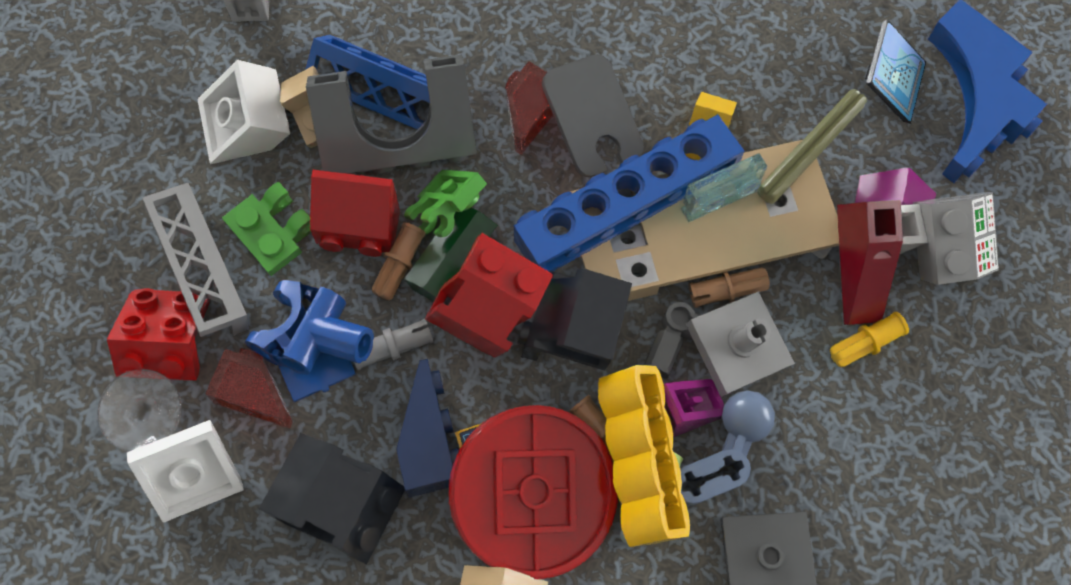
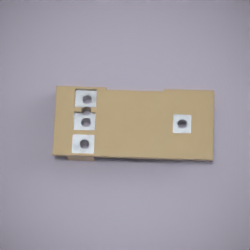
M802 140L745 152L739 168L583 254L581 259L584 269L632 283L628 301L656 295L659 287L839 246L838 216L817 158L783 193L781 197L786 201L785 206L778 207L774 204H769L758 195L757 192L760 185L802 142ZM662 174L655 177L663 179L669 176L667 174ZM622 189L618 191V193L624 197H633L636 195L633 191L629 189ZM594 207L584 210L590 216L602 214L601 210ZM630 238L633 240V243L625 244L621 239ZM633 273H640L643 277H636Z

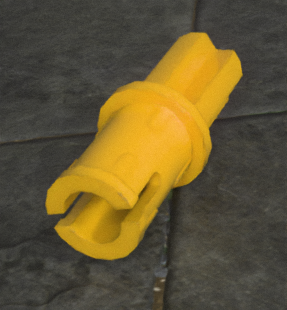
M893 312L890 316L869 327L862 325L858 328L857 333L831 346L829 349L831 358L839 367H845L870 353L877 355L881 351V347L901 336L907 335L909 333L908 324L899 312Z

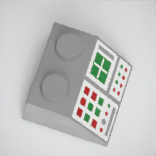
M993 192L913 202V204H920L928 243L917 247L921 280L940 285L977 280L999 270Z

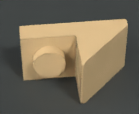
M314 66L281 83L280 103L293 114L303 139L310 148L318 146L306 91L308 76L319 75Z

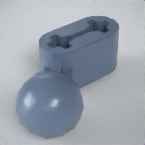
M747 390L737 392L729 397L722 413L724 427L728 432L722 451L680 469L682 483L686 479L688 481H698L711 476L724 465H733L736 469V472L731 477L729 475H721L702 483L693 491V494L691 491L683 492L681 489V494L687 507L729 492L744 484L749 478L751 467L747 454L751 444L767 437L774 426L775 412L770 401L761 393Z

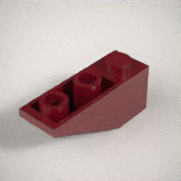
M901 200L837 205L844 325L874 323L883 319L903 243Z

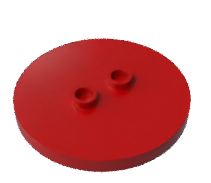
M540 405L520 406L502 411L480 424L465 440L455 458L449 481V505L455 527L470 551L490 567L508 568L530 575L534 579H546L569 572L585 562L599 548L612 526L618 503V495L613 484L614 463L600 436L586 422L567 411Z

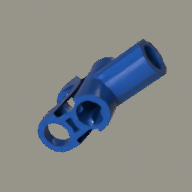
M282 280L277 284L273 295L282 304L292 307L289 318L284 324L275 329L260 330V332L251 331L245 340L246 346L266 361L274 365L288 367L296 373L308 375L320 353L358 364L366 361L373 348L374 334L369 327L339 319L346 306V301L334 291L324 287L317 289L302 285L298 281ZM304 298L312 302L306 309L302 305ZM286 333L291 341L287 347L282 348L276 338Z

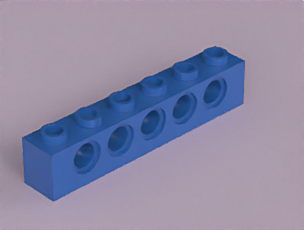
M718 114L706 121L699 119L688 126L681 135L673 139L672 137H666L660 140L648 153L640 157L633 155L627 158L613 172L607 175L600 173L592 177L585 187L574 193L565 192L556 197L551 205L539 212L533 210L519 218L517 224L514 225V242L526 259L549 272H553L739 168L744 149ZM694 153L700 156L701 159L692 160L685 154ZM662 171L669 177L657 178L652 172ZM622 189H629L633 191L636 195L633 197H624L620 195L618 191ZM594 207L601 210L602 214L590 216L584 210ZM554 226H563L568 232L564 235H555L549 229Z

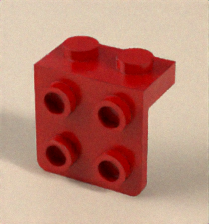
M145 288L134 290L129 294L107 338L116 377L197 380L200 364L195 338L198 330L181 291ZM192 293L196 302L199 295ZM206 298L200 310L202 318H204L210 304L208 298Z

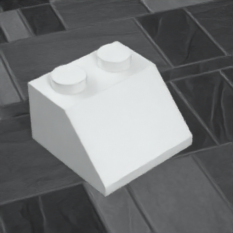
M236 60L198 98L210 164L270 151L290 135L285 108L280 103V85L276 69Z

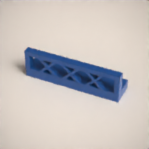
M332 35L313 39L306 69L314 66L317 70L320 57L331 61L335 72L344 71L343 67L350 69L347 71V76L355 72L364 75L370 90L363 94L357 93L349 82L352 102L417 130L421 127L424 121L419 119L413 104L421 100L430 103L425 74ZM376 81L381 82L383 84L377 86ZM388 86L397 89L403 104L396 108L386 105L380 90ZM372 94L374 99L369 98L367 96ZM409 95H412L416 98L411 100ZM406 108L408 114H407V113H404V112H402V111H400V110Z

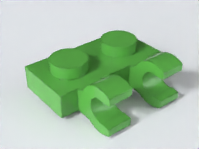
M441 170L417 196L420 200L407 208L404 217L414 220L418 214L422 213L420 219L423 223L419 228L428 234L435 228L437 216H439L441 223L434 231V234L437 237L444 238L454 228L455 212H462L471 208L478 201L479 192L487 183L478 172Z
M280 182L273 184L265 192L260 202L251 194L222 217L224 222L270 276L302 253L296 243L311 233L310 216L303 209L295 212L289 218L284 228L273 218V216L294 202Z

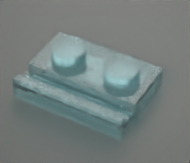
M760 153L689 184L683 201L685 206L681 208L687 221L691 222L757 192L767 169V164Z

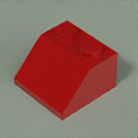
M313 169L311 175L310 231L316 244L332 252H340L343 250V247L358 249L361 254L371 257L381 256L382 252H390L395 242L400 216V207L393 179Z

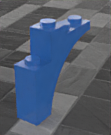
M959 0L937 22L928 38L951 65L962 89L965 103V128L962 141L955 157L942 173L953 183L963 174L970 178L985 161L980 157L985 150L993 153L1004 140L1013 144L1020 135L1027 139L1043 122L1037 116L1047 105V103L1019 83L1028 71L1023 65L1033 52L963 0Z

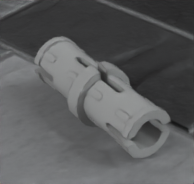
M424 318L419 322L391 331L390 328L382 330L383 335L373 339V348L367 360L360 364L355 363L357 370H361L363 367L390 357L394 361L401 358V353L434 343L427 321Z

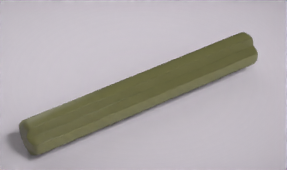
M857 89L850 90L760 185L757 192L760 198L769 204L775 203L864 108L867 102L866 96Z

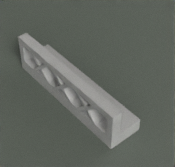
M189 183L142 197L147 213L200 337L229 326L233 336L248 330L245 309ZM176 200L180 212L175 221L158 215L156 206ZM164 227L170 229L168 234H166ZM177 232L191 237L194 245L189 254L172 248L171 243ZM178 260L184 261L182 268L180 267ZM191 265L205 269L208 280L203 288L186 281L185 277ZM192 293L199 295L196 302ZM206 298L220 303L224 315L204 322L200 310Z

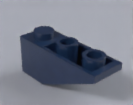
M428 358L419 360L396 448L405 491L409 498L449 488L451 470L458 454V448L449 450L446 434L454 433L448 408L440 410L437 395L445 394L439 370L431 371Z

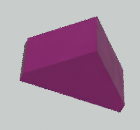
M908 167L860 175L855 203L901 200V205H912L916 201L935 199L936 193Z
M712 379L664 384V408L672 425L673 437L722 419L724 403Z

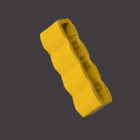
M635 365L599 378L598 400L607 419L605 425L606 444L614 460L613 484L622 503L621 529L629 547H636L689 537V513L681 494V471L678 460L672 450L673 430L669 416L664 408L665 389L657 366Z

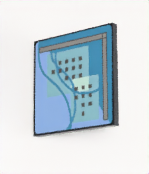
M884 20L882 23L872 63L867 70L866 84L903 122L911 124L926 61L889 20Z

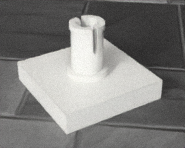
M211 420L127 452L129 467L163 523L244 490L240 475Z

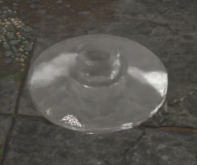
M146 369L126 372L115 378L102 393L97 411L99 427L111 444L130 452L174 433L181 418V399L174 384L158 372ZM148 405L151 410L149 417L140 420L138 417L139 409Z

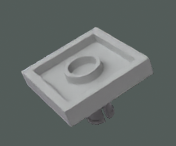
M759 291L691 319L686 323L721 397L795 364Z

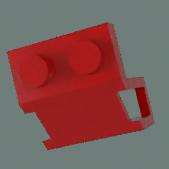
M481 233L476 238L460 271L442 285L425 320L492 357H497L508 352L513 345L511 341L507 340V337L514 327L532 317L553 274ZM446 297L452 299L448 306L444 304Z

